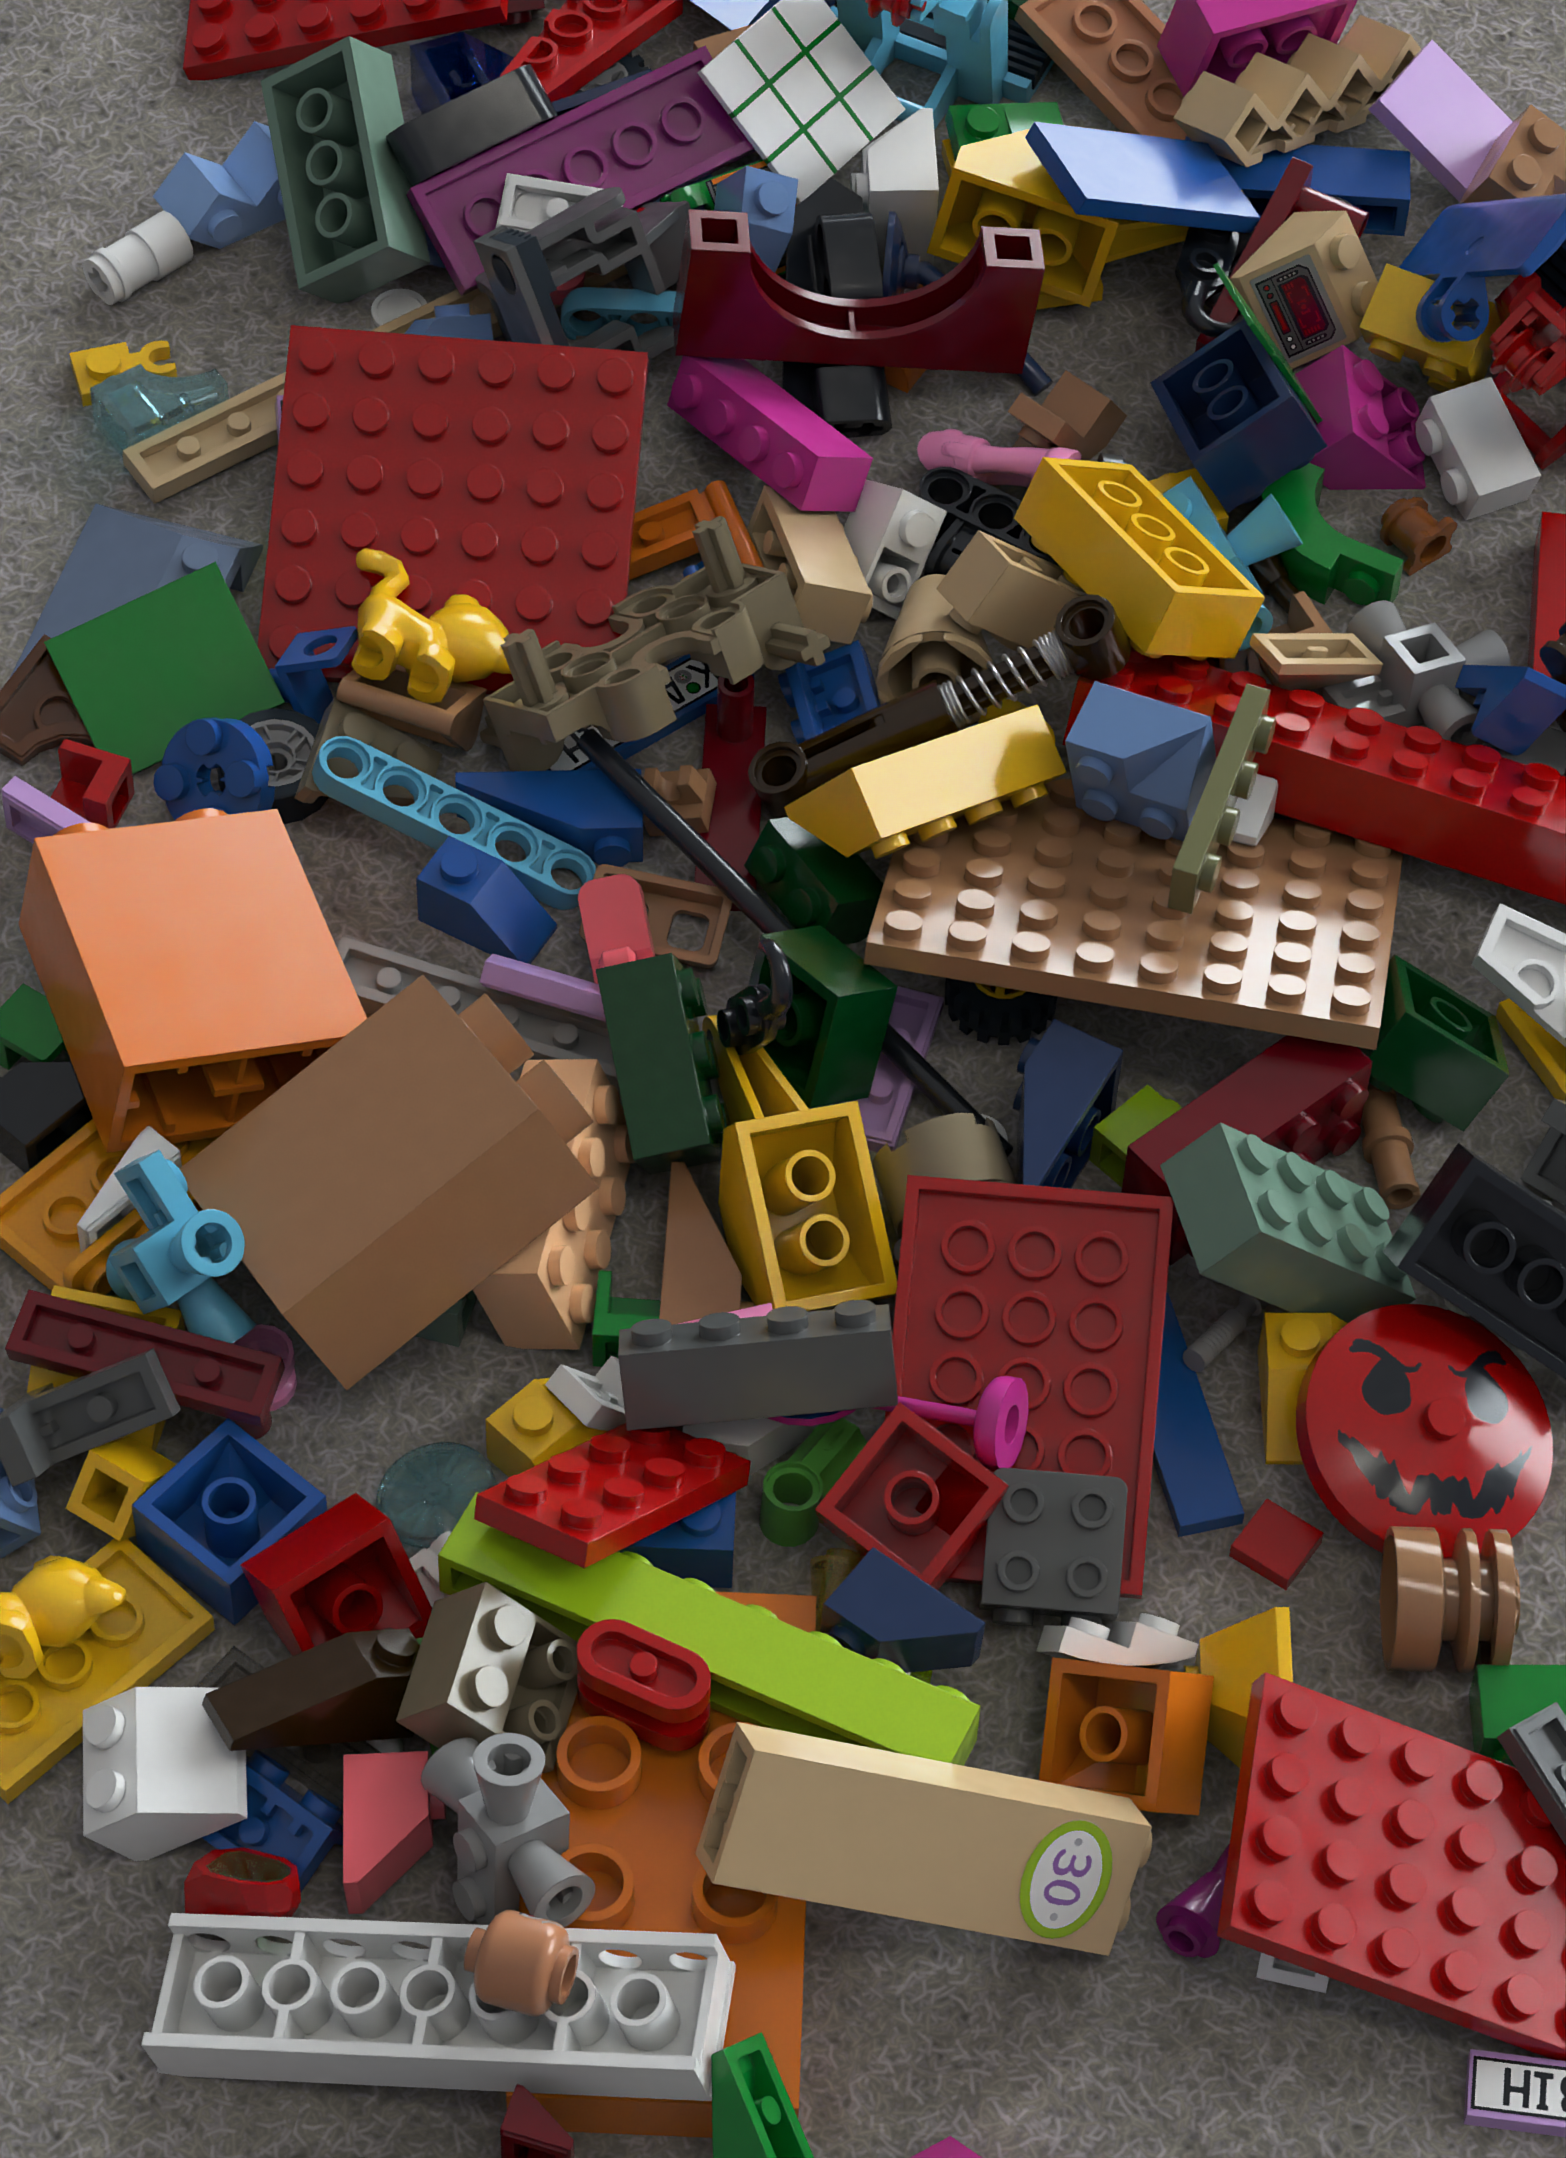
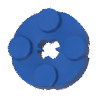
M211 717L193 720L175 733L168 743L162 759V766L154 774L153 784L155 792L161 799L165 800L166 806L174 820L188 812L205 808L218 809L228 815L271 810L275 795V786L268 787L269 775L267 767L274 766L271 753L262 737L251 726L237 719ZM220 766L225 773L224 777L220 778V781L225 782L226 786L223 792L220 790L215 791L210 780L211 770Z

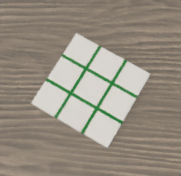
M780 0L697 72L770 170L776 174L798 179L797 205L814 193L906 110L824 0Z

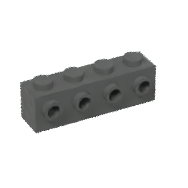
M850 1300L838 1304L832 1310L807 1312L806 1309L798 1306H785L771 1310L767 1313V1316L739 1318L736 1314L721 1312L706 1315L699 1322L673 1325L664 1319H648L635 1323L630 1329L619 1330L618 1359L627 1431L897 1406L898 1404L889 1304L875 1305L867 1300Z

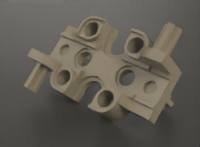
M718 516L711 521L703 520L694 525L696 530L692 531L705 567L673 586L660 585L650 587L612 606L614 614L609 616L608 620L612 631L622 634L620 637L594 647H581L578 644L570 643L560 645L559 641L555 640L542 649L533 629H527L520 634L512 633L503 638L505 643L501 645L514 681L483 699L488 711V715L485 717L488 728L480 732V738L483 743L499 747L503 750L510 771H546L558 761L563 751L565 738L581 728L586 729L593 725L605 739L629 742L648 737L676 721L677 718L665 685L672 680L667 667L660 665L670 659L690 654L692 660L707 663L713 675L728 678L730 684L735 685L761 667L781 671L798 662L816 667L822 665L826 661L823 650L831 646L830 639L825 634L816 633L815 630L804 628L785 572L741 563L726 518Z

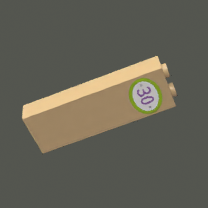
M736 1722L695 1854L713 1884L1109 1956L1117 1932H1121L1125 1928L1129 1919L1131 1909L1130 1892L1138 1868H1142L1147 1863L1151 1853L1152 1826L1128 1797Z

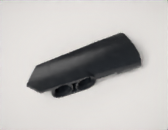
M830 178L814 193L795 206L793 233L786 248V281L807 291L830 297L846 299L883 298L874 219L870 212H864L861 196L835 179ZM783 361L782 388L846 438L878 436L892 429L885 367Z

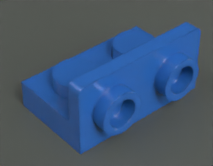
M255 1750L251 1757L246 1756L247 1819L202 1838L216 1849L245 1847L286 1858L297 1866L300 1891L302 1892L334 1844L343 1846V1825L337 1822L343 1811L330 1800L311 1789H308L305 1795L302 1796L285 1783L290 1772L283 1765L265 1753Z

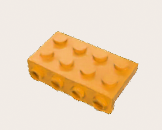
M93 1119L0 1194V1248L51 1292L53 1286L56 1285L106 1295L112 1290L107 1280L106 1263L113 1248L124 1240L138 1238L149 1231L135 1208L81 1253L77 1223L127 1151L106 1153ZM218 1137L172 1143V1145L180 1150L183 1166ZM187 1191L189 1198L193 1202L198 1212L202 1211L203 1209L200 1207V1205L197 1203V1201L194 1199L191 1193Z

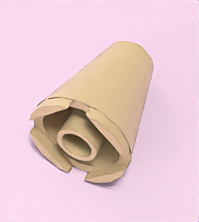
M926 575L916 580L910 586L877 667L876 687L880 704H884L934 679L940 685L943 682L946 683L947 680H950L954 685L956 684L955 679L957 675L964 680L972 676V668L976 669L979 673L987 669V661L994 665L982 632L976 635L967 631L949 615L953 607L936 589L946 575ZM979 712L972 714L971 723H965L959 729L963 730L979 721L981 714Z

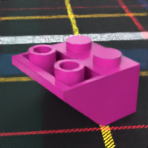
M1344 345L1339 346L1295 374L1322 418V421L1317 423L1307 409L1327 444V447L1315 454L1314 458L1309 462L1325 469L1324 486L1330 490L1426 488L1423 468L1425 454L1418 444L1415 425L1420 411L1414 396L1406 388H1398L1381 375L1377 367L1370 360H1362Z

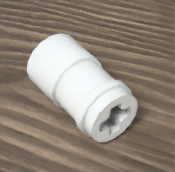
M161 211L127 231L123 238L108 247H102L92 252L91 256L84 260L83 271L93 292L106 304L113 305L118 301L123 302L129 299L134 291L153 280H160L191 261L193 258V247L189 236L180 222L171 213Z

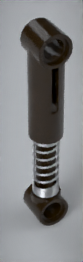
M1088 594L1076 597L1065 604L1060 610L1054 625L1055 630H1052V633L1048 632L1047 635L1043 634V637L1039 636L1038 641L1033 639V647L1025 651L1022 647L1018 646L1017 655L1009 658L1006 654H1002V662L996 665L987 661V669L979 673L976 669L972 668V676L964 680L957 675L955 679L956 684L954 685L950 680L940 685L934 679L798 745L779 741L765 746L757 752L750 762L748 769L749 781L774 819L788 817L785 806L850 768L960 731L961 725L964 726L965 723H971L972 714L979 712L981 715L986 716L987 707L991 705L1001 709L1002 700L1009 697L1011 700L1017 701V693L1023 690L1032 694L1033 685L1037 683L1047 687L1048 678L1054 675L1058 680H1061V677L1065 678L1066 675L1069 676L1070 673L1074 674V672L1077 675L1080 674L1085 678L1094 680L1112 677L1121 671L1129 661L1131 654L1130 640L1114 607L1106 598Z

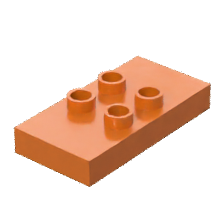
M715 1591L717 1594L745 1606L749 1604L762 1606L775 1614L780 1621L806 1632L816 1631L817 1596ZM576 1694L566 1730L557 1745V1760L554 1770L542 1773L541 1775L542 1780L570 1812L569 1849L563 1852L561 1856L589 1876L595 1884V1894L588 1908L579 1918L564 1928L717 1934L730 1961H734L736 1964L723 2049L762 2032L798 2118L806 1901L713 1884L695 1854L736 1722L756 1724L742 1722L710 1708V1726L702 1741L687 1750L667 1751L638 1739L628 1725L615 1718L589 1716L581 1707L578 1694ZM520 1894L519 1912L530 1915ZM606 1950L618 1956L637 1957V1955L623 1950ZM675 1953L679 1956L689 1959H707L704 1956L694 1953ZM506 2092L507 2108L509 2106L513 2092ZM531 2093L566 2132L712 2138V2101Z

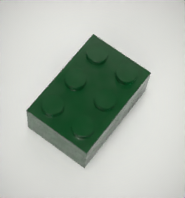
M673 953L596 969L633 1160L650 1175L671 1171V1162H685L688 1168L721 1161L723 1129L731 1124L725 1102L720 1103L718 1095L712 1093L710 1080L720 1078V1069L713 1041H708L705 1031H700L697 1017L708 1015L705 994L700 978H695L692 968L685 969Z

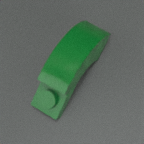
M1308 463L1300 469L1291 470L1265 488L1264 492L1258 497L1257 506L1272 494L1303 543L1300 546L1278 554L1288 573V579L1300 592L1304 591L1309 598L1324 605L1334 589L1345 593L1351 601L1359 605L1366 606L1382 600L1394 602L1399 591L1404 560L1351 539L1336 531L1324 520L1317 508L1320 502L1324 468Z

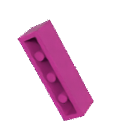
M682 356L667 403L668 407L800 511L855 512L873 457L745 359Z

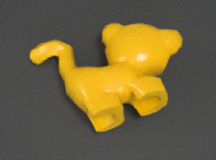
M367 548L357 553L356 564L359 569L385 577L372 588L369 597L359 607L358 647L352 661V667L357 674L371 680L383 681L395 670L396 665L405 668L409 675L408 694L427 704L441 702L448 692L451 681L459 683L485 679L493 672L511 674L501 645L505 643L503 638L509 635L508 630L489 609L480 606L478 600L466 594L452 595L445 603L444 608L437 610L427 619L396 598L410 584L409 577L401 560L383 551Z
M50 1555L35 1562L33 1570L15 1584L11 1592H0V1673L7 1678L26 1679L44 1659L41 1646L64 1648L79 1639L101 1613L115 1608L126 1599V1589L117 1583L103 1578L100 1572L89 1564L68 1557Z

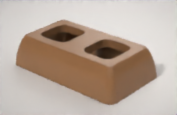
M602 864L596 868L593 879L626 874L640 884L645 906L648 909L647 916L655 956L673 953L681 964L710 969L716 965L733 903L718 887L608 864ZM686 914L704 918L709 922L705 941L700 950L690 951L672 947L668 944L667 940L675 916ZM581 922L579 934L581 938L586 942L583 924Z

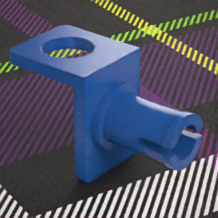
M355 626L297 633L275 665V668L269 669L285 703H290L294 711L313 718L318 724L322 720L325 709L333 701V695L321 669L336 667L342 663L358 639V631ZM336 643L331 649L321 654L315 655L313 652L314 649L322 645Z

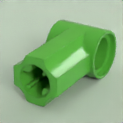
M843 1417L834 1422L819 1424L788 1461L778 1463L768 1470L763 1479L759 1526L763 1535L772 1543L783 1547H795L806 1543L815 1535L819 1527L815 1508L868 1442L861 1434L858 1426ZM783 1503H794L799 1506H788Z

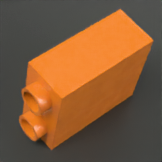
M205 808L188 812L171 822L112 829L97 823H79L68 826L53 836L34 838L19 927L106 1153L128 1150L136 1137L147 1126L152 1127L171 1144L220 1137L367 1019L277 809L228 815L218 809Z

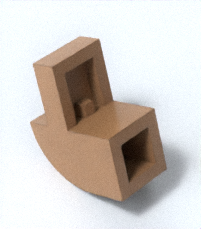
M1065 370L1042 405L1021 392L1008 410V413L1023 425L1018 433L1019 438L1012 447L1068 448L1079 451L1081 460L1085 461L1091 460L1107 446L1127 417L1111 399L1067 370Z

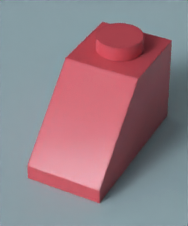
M428 1751L343 1755V1887L349 1914H363L433 1847V1820L446 1819V1805L422 1786L421 1775L424 1766L429 1760Z

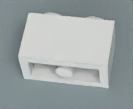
M1492 377L1428 398L1415 423L1417 441L1424 454L1427 456L1431 455L1441 475V488L1446 500L1451 505H1456L1464 519L1469 520L1528 500L1541 474Z

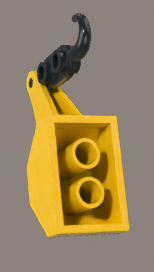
M1029 129L960 147L926 253L960 264L973 248L982 226L1040 229L1045 265L1040 291L1090 308L1105 263L1184 241L1175 275L1179 281L1183 296L1181 300L1182 315L1187 323L1197 332L1217 338L1244 319L1241 314L1232 322H1220L1209 317L1203 309L1204 304L1225 286L1213 265L1219 263L1226 275H1229L1239 241L1238 232L1078 215L1074 212L1027 143L1025 136Z
M763 939L759 942L758 948L766 954L771 976L770 989L765 984L748 986L728 999L726 1009H720L717 1015L704 1017L702 1023V1031H705L707 1040H712L714 1043L720 1069V1078L717 1079L731 1124L723 1129L718 1199L728 1249L742 1274V1284L755 1306L771 1303L773 1309L785 1306H798L806 1309L807 1312L834 1309L838 1304L850 1300L876 1301L896 1295L897 1277L858 1100L809 1109L763 1048L775 1040L778 1030L785 1028L786 1013L793 1000V982L787 958L778 943L772 939Z

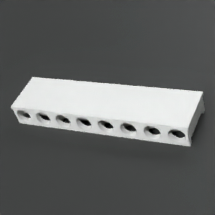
M171 1913L168 1927L173 1932V1938L152 2032H144L141 2044L157 2066L158 2073L185 2077L514 2092L516 2085L520 2084L530 2093L712 2101V2054L722 2050L724 2046L736 1964L734 1961H730L717 1934L565 1928L569 1935L570 1945L577 1947L579 1950L578 1967L572 1989L564 2004L558 2005L553 2003L547 2012L538 2017H532L486 2004L475 1993L474 1973L465 1971L464 1957L473 1931L477 1927L486 1930L488 1925ZM196 1934H211L221 1937L225 1941L210 1940ZM263 1936L280 1937L293 1943L274 1942L263 1938ZM330 1939L350 1940L361 1946L343 1945ZM398 1942H415L425 1945L429 1948H412L402 1945ZM606 1950H623L633 1953L637 1957L618 1956ZM675 1953H694L704 1956L707 1959H689L679 1956Z

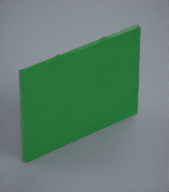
M1219 263L1213 265L1250 329L1316 422H1321L1322 418L1286 358Z

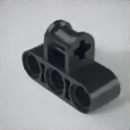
M527 64L401 125L390 132L386 139L411 187L542 125L558 117L532 65Z
M938 467L929 470L923 475L919 483L918 497L947 511L935 540L937 543L928 557L924 576L931 574L946 575L978 530L1059 566L1049 554L1040 551L1032 544L1031 536L1014 519L1021 500L952 467Z

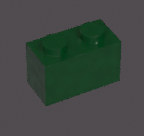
M788 817L769 819L744 864L749 873L796 929L821 925L843 944L857 943L866 939L882 891L883 883L859 854L850 857L844 856Z

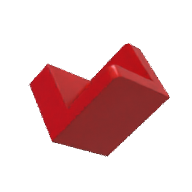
M64 739L58 749L62 778L50 798L91 823L103 825L108 829L116 828L135 794L131 759Z

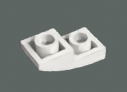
M1141 1613L1138 1622H1114L1111 1632L1105 1626L1076 1617L1070 1618L1068 1626L1044 1625L1036 1652L1056 1658L1124 1666H1146L1173 1663L1193 1658L1196 1655L1199 1644L1178 1637L1180 1625L1158 1616Z

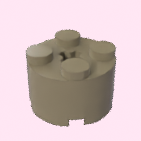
M973 1113L948 1114L918 1123L903 1131L907 1143L892 1153L888 1143H886L877 1152L872 1163L874 1174L899 1239L902 1237L907 1175L1017 1184L994 1122L986 1117L985 1125L977 1124Z

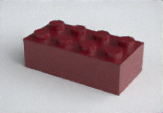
M1286 1035L1128 1145L1121 1193L1172 1197L1160 1165L1220 1122L1247 1135L1253 1134L1263 1142L1287 1153L1293 1152L1301 1159L1314 1165L1315 1162L1330 1152L1334 1156L1344 1154L1355 1144L1361 1134L1360 1123L1364 1104L1369 1095L1367 1088L1373 1061L1358 1047ZM1173 1205L1169 1255L1170 1266L1186 1254L1193 1257L1175 1205Z

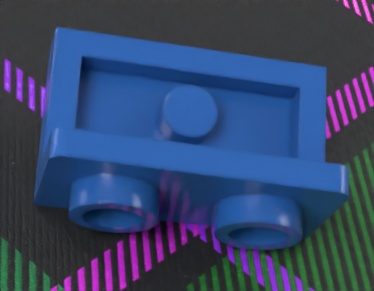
M859 640L853 641L851 645L846 644L825 653L826 661L822 665L816 667L798 662L786 668V672L778 675L782 693L791 708L796 707L799 717L791 721V728L797 744L881 705L867 653Z

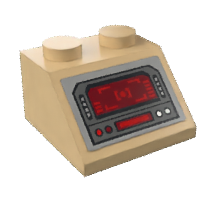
M1347 211L1294 212L1230 278L1292 369L1323 356L1341 345L1345 346L1358 340L1362 336L1359 326L1378 284Z

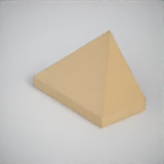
M1252 633L1249 645L1275 686L1290 691L1297 689L1312 690L1379 675L1383 663L1353 633Z

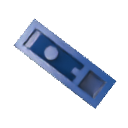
M635 769L641 775V769ZM601 770L455 772L456 789L581 850L598 865L608 864L622 867L628 862H643V812ZM457 814V817L466 820L461 815Z

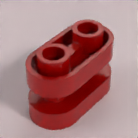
M617 1619L596 1622L582 1633L577 1643V1694L581 1707L589 1716L615 1718L628 1725L638 1739L667 1751L687 1750L702 1741L710 1726L711 1674L707 1663L701 1656L631 1623Z

